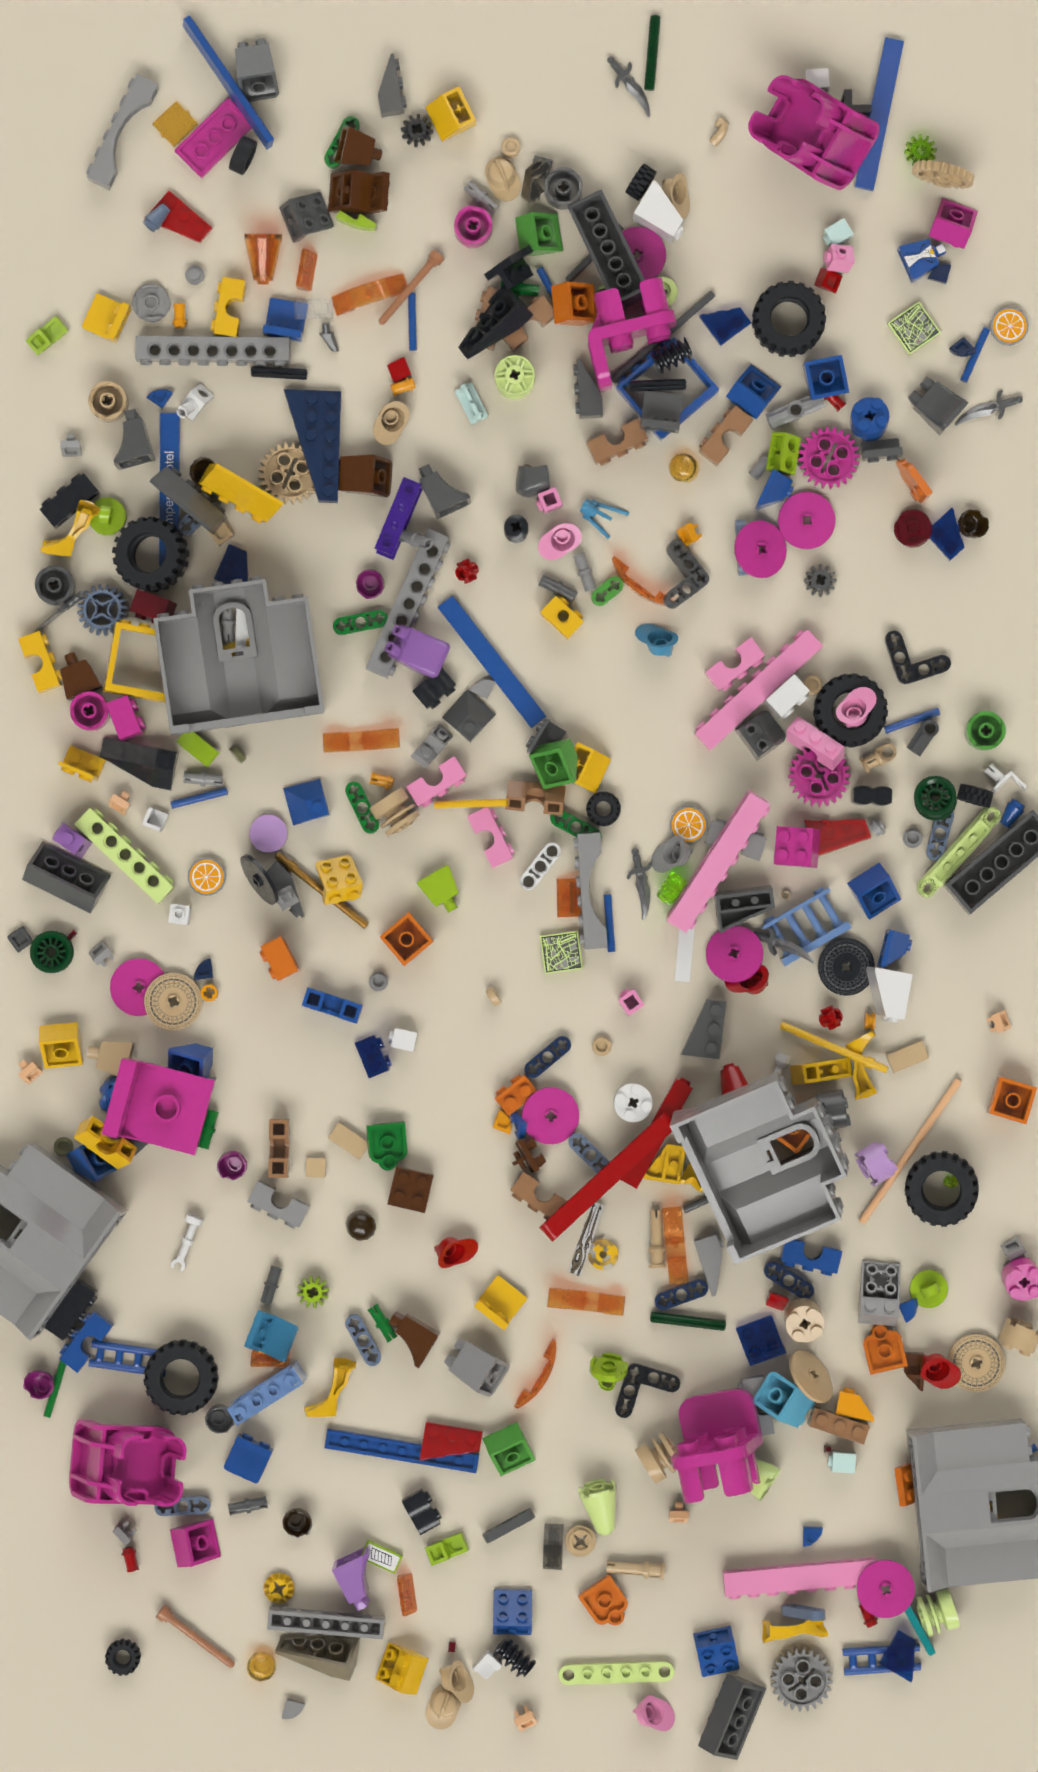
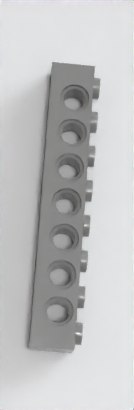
M136 336L135 359L141 365H152V362H159V365H171V362H178V365L188 366L190 362H194L200 366H208L209 363H217L218 366H228V363H236V366H247V363H255V366H266V363H274V366L282 367L286 366V363H290L289 337ZM153 347L161 349L160 353L156 356L151 354ZM173 347L180 348V352L176 356L170 355V350ZM192 347L199 349L198 354L195 356L189 355V350ZM212 347L218 349V353L215 356L208 355V350ZM231 347L237 349V353L234 356L227 355V351ZM255 348L256 354L254 356L246 355L247 349ZM268 348L276 350L275 354L271 357L265 355Z
M429 528L424 536L432 538V547L438 550V554L430 557L426 549L419 547L366 666V670L388 679L389 675L393 676L397 666L394 665L395 660L392 658L388 662H383L381 654L386 652L385 647L389 637L393 635V628L397 625L396 620L399 617L406 618L407 624L405 626L411 627L412 623L416 624L420 615L417 611L420 605L424 606L428 597L425 595L427 588H432L436 579L433 577L435 570H440L443 563L440 559L443 553L447 554L451 545L448 542L449 537ZM422 565L430 567L428 574L420 573L419 569ZM420 582L423 585L422 590L419 592L413 591V583ZM406 600H413L415 606L412 609H406L404 607Z

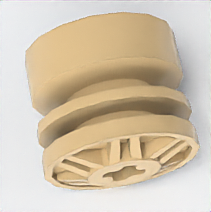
M402 787L369 809L376 820L383 817L386 818V821L381 824V828L388 825L391 826L385 832L387 837L401 832L420 816L418 810L412 814L409 813L415 807L414 804L407 807L404 806L409 797Z
M663 1432L658 1434L662 1441L661 1444L655 1438H652L653 1449L646 1443L635 1449L636 1454L655 1484L667 1478L664 1471L666 1467L672 1473L676 1472L672 1466L671 1456L677 1452V1449Z

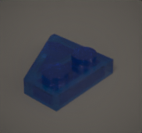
M740 307L699 315L700 320L720 347L751 324V321Z
M953 508L932 525V533L929 538L949 561L965 548Z
M229 544L214 580L223 581L224 584H231V580L242 579V582H247V551Z
M898 1629L878 1663L907 1681L912 1682L915 1639Z

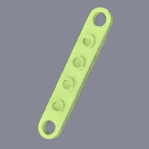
M990 806V808L985 807L918 882L917 892L921 896L931 897L939 887L943 886L992 831L991 829L998 824L1001 818L1000 811ZM994 812L993 819L988 821V814ZM930 883V889L924 892V885Z
M668 1661L566 1664L559 1670V1679L566 1685L665 1682L674 1676V1668ZM662 1666H667L670 1669V1673L665 1677L661 1676L659 1669ZM570 1669L573 1671L574 1676L567 1680L563 1677V1672Z

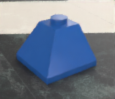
M773 469L755 509H763L784 501L785 497H790L794 489L791 486L793 481Z
M320 779L283 788L293 826L330 816Z
M890 929L886 930L877 967L885 968L905 955L906 951H910L912 940L909 939L910 935Z
M194 1043L168 1049V1068L208 1078L213 1064V1048Z
M84 1145L66 1154L75 1172L93 1182L118 1170Z

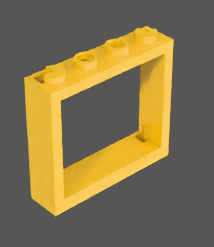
M127 620L116 622L103 692L166 703L164 693L112 684L121 630L156 636L155 629L150 628L148 624L139 623V626L131 625V621Z

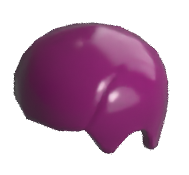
M373 569L364 570L357 577V591L365 599L378 597L385 588L383 576Z
M228 1151L222 1154L217 1162V1171L222 1178L235 1180L242 1177L247 1170V1160L237 1151Z
M36 1370L27 1374L24 1378L23 1387L30 1393V1397L42 1400L50 1397L54 1391V1379L48 1372Z

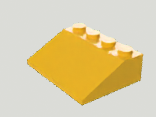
M218 463L209 464L198 483L202 486V491L210 495L213 492L219 496L217 498L219 501L228 504V502L235 505L234 509L242 514L245 512L252 515L250 519L259 524L261 522L267 523L284 504V502Z

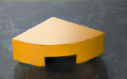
M499 1109L492 1128L510 1134L511 1121L507 1114Z

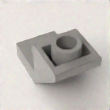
M438 724L411 757L426 769L453 736Z

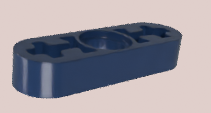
M565 1036L556 1038L525 1065V1074L530 1078H536L570 1050V1040ZM559 1040H566L568 1042L566 1044L567 1049L561 1048L557 1052L560 1055L557 1057L550 1047L554 1045V1048L559 1046ZM549 1051L553 1054V1060L550 1063L542 1060L544 1052ZM539 1058L540 1062L546 1067L542 1069L539 1066L536 1069L537 1074H529L528 1071L530 1069L528 1066H535L538 1063L535 1060Z
M774 1261L765 1264L763 1272L767 1278L800 1298L809 1299L813 1296L814 1288L811 1283ZM775 1265V1270L777 1272L781 1273V1270L785 1271L780 1276L779 1281L776 1280L778 1278L776 1274L772 1273L771 1275H769V1271L767 1270L768 1267H773ZM786 1275L794 1277V1283L791 1286H786L783 1283ZM798 1280L801 1281L799 1285L802 1287L809 1286V1294L801 1295L802 1291L799 1288H796V1291L792 1290L796 1287Z
M696 1279L660 1292L655 1297V1305L660 1310H667L703 1297L708 1292V1285L704 1280ZM697 1283L705 1286L702 1289V1293L694 1291L692 1292L694 1296L690 1297L687 1286L691 1285V1289L696 1288ZM679 1289H684L687 1292L684 1300L676 1298V1292ZM673 1292L672 1295L676 1303L672 1304V1300L666 1302V1306L658 1304L661 1296L669 1298L670 1295L668 1293Z

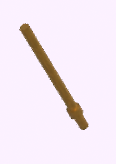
M280 852L276 854L274 858L282 863L287 871L293 872L323 896L324 887L301 870L295 861H290ZM343 902L333 904L363 929L369 924Z

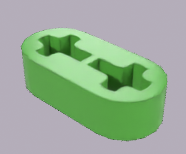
M614 576L599 586L592 593L593 604L604 606L618 595L623 589L622 579ZM611 581H618L620 583L618 590L614 588L610 592L608 591V588L612 585ZM606 591L607 594L603 598L605 601L597 602L595 600L597 598L596 593L601 595Z

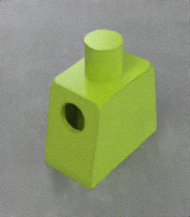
M448 864L416 882L435 907L443 903L448 913L458 908L453 897L458 895L459 891Z

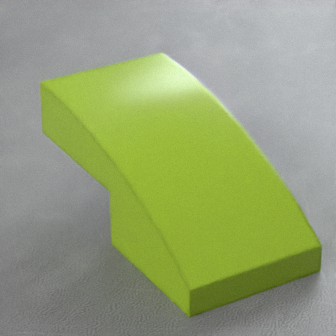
M341 210L336 216L337 221L355 229L376 231L377 229L376 223L361 214L357 220Z
M54 316L25 341L38 356L62 338L69 330L58 316Z
M195 732L184 733L176 741L207 768L219 755L216 749Z
M463 1532L425 1547L431 1566L470 1550Z

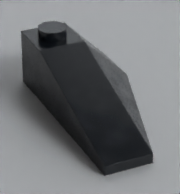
M505 284L488 301L489 307L485 313L481 312L478 317L480 319L479 322L469 330L458 348L467 359L519 330L533 316V313L511 289L508 290Z
M103 738L100 757L152 787L171 791L179 756L178 752Z

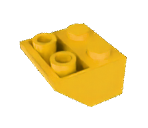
M459 86L440 95L425 107L442 142L476 126V119Z
M577 742L574 747L578 755L576 781L573 784L596 794L611 758Z
M388 1642L375 1679L400 1693L416 1695L429 1658L416 1651Z

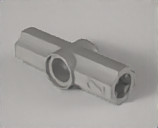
M809 395L767 413V421L773 430L825 407L823 398L811 400ZM797 406L801 412L799 415H793L790 408Z

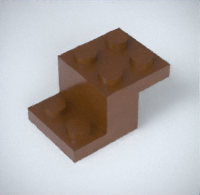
M355 169L332 173L330 176L328 212L338 213L341 210L342 212L348 211L368 215L387 211L390 173L383 171L371 174Z

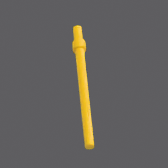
M783 1021L780 1025V1029L862 1063L866 1068H874L885 1074L887 1073L889 1067L875 1061V1058L860 1055Z

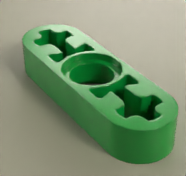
M349 116L343 120L325 154L324 160L327 167L336 169L341 165L334 162L331 164L328 157H333L335 150L332 149L335 148L337 150L338 148L337 140L340 138L342 127H348L346 124L353 121L355 129L359 131L360 124L356 117Z
M382 610L340 617L334 621L333 629L338 635L378 629L385 626L388 617ZM377 614L385 617L382 620V624L374 621L371 622L373 626L369 627L368 615H371V619L377 618ZM359 617L366 620V625L363 628L355 626V620ZM348 619H352L354 630H350V626L345 627L343 632L340 629H336L340 621L343 624H349Z
M358 782L348 783L345 792L362 829L368 834L377 832L379 822L373 814L369 816L371 822H376L374 830L366 829V819L362 821L360 818L367 816L371 812L369 810L371 805L362 786ZM350 786L359 787L357 791L358 796L361 797L363 795L364 799H359L353 803L352 799L356 798L353 793L349 794ZM360 802H364L368 806V810L365 813L357 811V805Z
M563 811V819L572 818L566 829L563 827L565 823L561 821L558 824L555 823L556 819L551 814L550 820L554 826L576 838L577 833L572 832L570 829V825L573 822L581 824L582 828L578 833H583L585 826L589 827L587 829L589 833L593 831L600 832L590 824Z

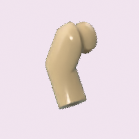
M719 118L716 121L715 126L719 129L709 140L716 147L726 136L729 125L727 120L725 121L723 118Z

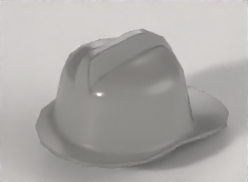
M675 835L655 849L651 859L652 867L655 871L664 873L673 867L683 866L688 862L693 849L685 843L681 836Z

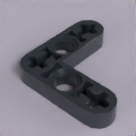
M894 630L888 632L885 636V644L896 678L901 684H910L944 673L951 666L949 657L945 655H939L911 664L901 633ZM891 634L894 637L898 636L899 640L896 641L897 647L901 645L902 649L891 651V648H895L893 642L888 640L891 638ZM897 652L904 654V662L897 663L894 656ZM939 659L947 662L944 666L945 669L939 666L934 668L936 672L933 673L930 661H933V665L939 663ZM908 664V667H905L906 673L911 674L908 677V681L905 678L901 679L903 671L902 668L898 670L897 666ZM925 664L928 666L929 673L927 675L919 673L918 668L920 665Z
M638 1363L630 1364L616 1402V1414L621 1418H627L631 1415L641 1384L667 1392H676L680 1388V1379L674 1374ZM635 1367H638L640 1375H636L634 1381H638L637 1385L626 1381L627 1378L631 1380L632 1373L630 1369L634 1370ZM652 1372L659 1375V1380L656 1383H651L648 1380V1375ZM662 1375H666L664 1379L668 1381L674 1378L677 1386L669 1388V1384L664 1382L663 1386H660ZM628 1385H632L635 1388V1392L631 1396H627L624 1393V1388ZM621 1397L632 1400V1403L627 1402L629 1411H625L624 1414H621V1410L618 1409L619 1406L622 1407L624 1404V1400H621Z

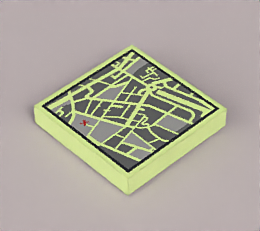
M917 302L887 324L908 355L941 333L920 302Z
M578 931L540 936L545 974L583 969Z

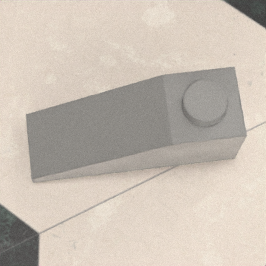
M714 1233L694 1240L712 1297L716 1296L722 1259L721 1248H724L721 1236L717 1237V1234Z

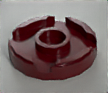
M917 509L901 513L894 524V534L897 540L910 548L925 544L932 533L930 518L924 512Z

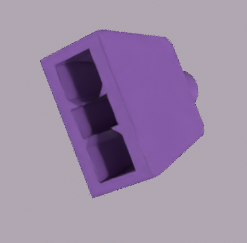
M64 822L61 823L52 836L55 842L80 858L84 856L93 843Z

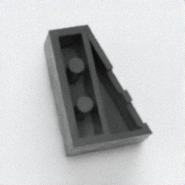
M771 885L716 892L714 895L719 933H723L733 926H737L752 917L754 918L775 908Z
M705 1000L681 1051V1055L720 1059L726 1002Z

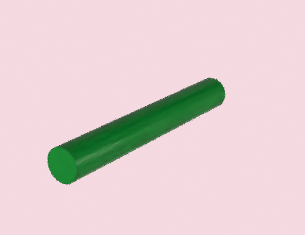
M61 1360L59 1361L54 1378V1391L48 1398L43 1416L51 1418L66 1368V1364Z

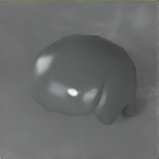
M217 1404L206 1413L205 1422L210 1431L217 1434L226 1433L235 1425L234 1420L227 1411V1406Z

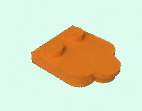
M906 459L897 460L896 465L900 470L901 477L911 490L912 498L915 501H919L920 504L923 503L933 493L913 464L908 463Z
M875 1324L871 1329V1335L867 1336L863 1343L870 1375L907 1367L908 1362L901 1335L897 1331L890 1330L887 1325Z
M610 1574L577 1595L596 1623L601 1625L609 1623L615 1626L623 1622L625 1618L624 1611L628 1606V1602Z

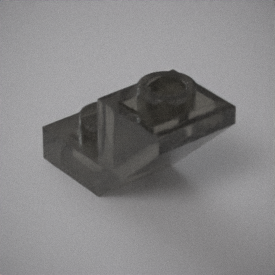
M541 157L525 170L521 197L529 204L538 200L544 192L536 179L545 176L547 170L551 168Z
M545 1523L543 1569L562 1570L564 1524Z

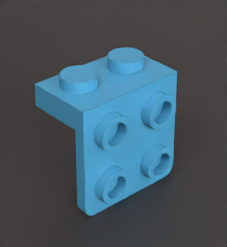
M258 1310L244 1347L260 1351L279 1361L285 1362L297 1334L298 1326L278 1316Z

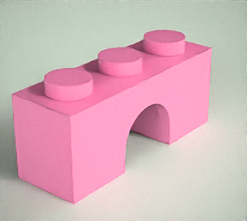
M752 637L735 649L740 657L738 667L728 668L720 660L705 672V675L718 691L721 689L726 691L733 685L732 681L738 677L740 680L748 674L747 669L751 666L756 668L764 662L762 658L765 654Z
M799 716L786 729V741L800 750H803L805 746L810 748L816 754L817 761L833 771L844 758V746Z
M455 756L438 766L443 774L442 781L438 785L430 786L421 777L406 786L418 807L422 805L425 808L433 802L432 798L435 796L442 797L450 792L448 788L455 785V787H458L465 782L464 778L467 775Z
M485 807L467 816L475 834L481 831H489L494 836V844L484 851L492 869L513 859L512 854L515 852L510 843L506 844L503 838L506 834L502 826H497L495 820L498 818L493 808L489 810L488 807Z

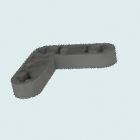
M673 540L666 548L668 556L686 577L685 580L672 588L664 596V604L670 609L680 606L709 582L708 573L680 540ZM677 547L679 550L675 552L673 548ZM684 560L691 562V569L684 566ZM701 577L702 581L698 582L697 578ZM687 585L691 592L685 593L682 586ZM678 594L679 597L672 602L670 598Z

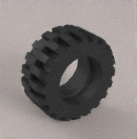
M782 281L778 282L775 286L771 285L760 295L752 314V328H754L756 339L760 340V345L763 348L769 349L768 352L772 354L775 352L781 357L785 355L795 357L797 354L802 355L807 350H811L819 341L825 328L826 309L824 304L821 303L819 294L816 295L814 293V289L805 287V284L801 282L796 284L794 281H788L787 283ZM792 302L798 304L805 311L807 323L804 330L798 335L784 336L773 328L771 314L780 303Z
M140 517L136 522L130 521L127 528L123 527L120 530L121 536H116L114 540L117 542V545L112 548V553L115 554V557L112 559L113 564L117 565V573L122 576L126 583L143 591L158 592L160 589H169V585H175L178 582L177 578L179 576L183 577L185 573L183 568L184 566L188 567L189 563L186 561V557L189 556V550L186 549L188 545L186 539L182 537V532L175 528L176 526L155 517ZM148 537L160 538L166 547L164 563L153 572L141 570L135 558L139 544Z
M856 673L842 674L827 682L817 694L813 710L816 727L844 747L849 748L862 746L878 736L885 726L886 717L888 716V703L883 695V690L877 686L878 684L875 681L869 680V677L860 676ZM859 687L872 689L877 699L866 721L861 726L853 729L839 725L833 716L835 700L840 695L850 693Z
M948 1151L931 1152V1154L924 1155L916 1161L908 1172L905 1182L906 1202L908 1207L910 1206L912 1209V1213L915 1216L917 1215L924 1223L926 1221L932 1226L941 1225V1227H947L949 1224H958L960 1220L967 1218L968 1214L973 1211L978 1199L979 1187L975 1170L968 1164L966 1159L960 1158L956 1153L951 1154ZM946 1171L954 1175L958 1180L960 1194L954 1203L948 1206H936L927 1200L923 1189L924 1182L934 1172Z
M184 1339L170 1341L156 1350L147 1362L144 1370L145 1378L143 1380L144 1385H146L147 1396L151 1397V1402L154 1405H158L160 1410L168 1411L172 1415H187L188 1413L197 1412L209 1402L217 1389L219 1381L218 1366L214 1362L213 1355L209 1354L204 1346L198 1345L197 1342H189ZM174 1360H188L196 1366L199 1372L198 1386L187 1395H176L170 1392L164 1384V1370Z

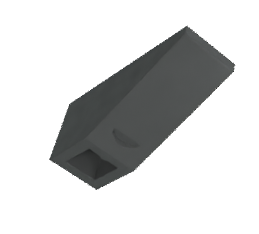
M394 53L390 55L378 92L382 118L404 114L403 108H407L405 96L401 97L400 89H404L402 77L398 78L397 71L400 70L399 59L394 58Z
M577 359V364H573L574 376L578 377V383L574 384L575 395L579 397V402L575 403L576 414H579L580 419L603 418L602 395L581 360Z
M276 861L266 872L277 892L291 885L299 899L292 875ZM301 902L291 906L289 909L296 918L298 916L302 918L305 916Z

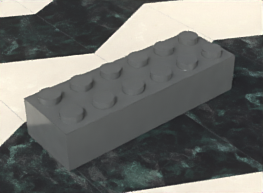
M602 189L568 205L569 212L606 290L611 288L618 289L623 309L643 300L639 285L645 279Z
M1034 810L1028 812L943 885L968 915L972 914L1038 857V815Z

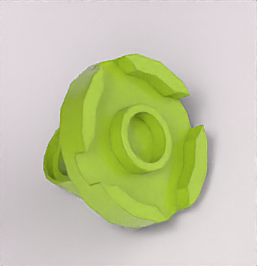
M110 497L100 498L94 502L96 506L100 507V512L91 519V528L104 536H111L119 532L127 520L123 505L118 500Z
M927 1269L913 1276L909 1291L912 1299L917 1298L918 1305L924 1308H934L944 1302L948 1293V1285L940 1273Z
M605 1352L602 1353V1356L596 1358L595 1355L590 1360V1373L598 1380L599 1387L605 1391L613 1390L616 1382L624 1379L627 1375L628 1363L627 1361L624 1362L622 1356Z

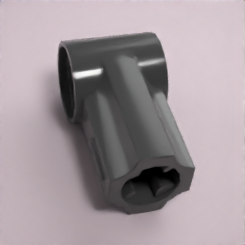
M923 721L906 748L920 757L939 731L936 721ZM927 723L934 725V731L931 734L926 733L924 730Z

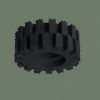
M645 163L642 164L629 183L625 193L639 201L652 183L657 171Z
M960 784L956 799L990 808L994 792L971 785Z
M606 791L592 795L586 807L587 816L592 823L598 826L613 824L621 812L618 798ZM605 801L610 804L611 812L609 815H598L596 806L599 802Z
M130 1639L116 1640L107 1649L105 1663L108 1665V1669L113 1671V1674L117 1673L118 1676L125 1674L126 1676L129 1673H133L140 1663V1649L136 1646L135 1642H130ZM125 1650L130 1654V1661L127 1664L117 1662L116 1653L118 1651Z

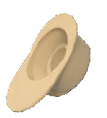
M496 157L490 160L485 167V176L492 193L501 201L514 200L521 190V182L514 165L504 157Z
M677 173L674 178L662 180V190L682 219H685L690 211L687 181L683 173Z
M392 401L380 409L373 426V435L380 444L391 445L400 437L408 423L410 413L404 403Z
M456 1660L452 1665L440 1668L439 1672L443 1688L453 1692L460 1702L468 1703L474 1694V1684L462 1661Z
M439 1685L433 1691L426 1708L425 1715L428 1723L435 1729L442 1730L450 1727L456 1719L461 1702L453 1692Z

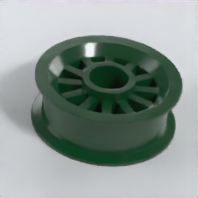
M930 776L920 781L914 791L915 807L922 817L933 821L943 820L955 810L957 804L956 790L948 779L941 776ZM934 795L940 797L938 801H932L930 798Z
M46 931L39 934L33 940L30 947L32 963L36 968L45 973H58L65 970L72 962L74 956L72 942L66 935L57 931ZM49 947H54L57 951L56 956L53 958L47 954ZM38 949H43V952H38ZM39 954H44V956L41 957V958H39L38 955H39Z

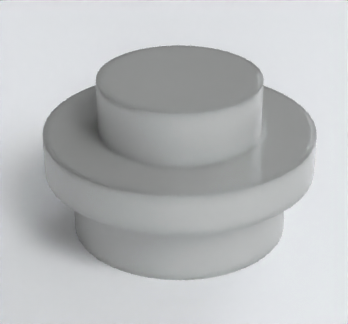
M196 265L190 266L185 272L186 280L192 285L200 284L204 280L203 269Z
M873 818L869 824L870 828L877 836L884 835L886 833L884 830L886 829L885 824L881 819L876 820Z
M909 829L903 835V842L909 848H916L922 842V835L916 829Z
M375 972L369 978V985L375 991H382L388 985V978L382 972Z

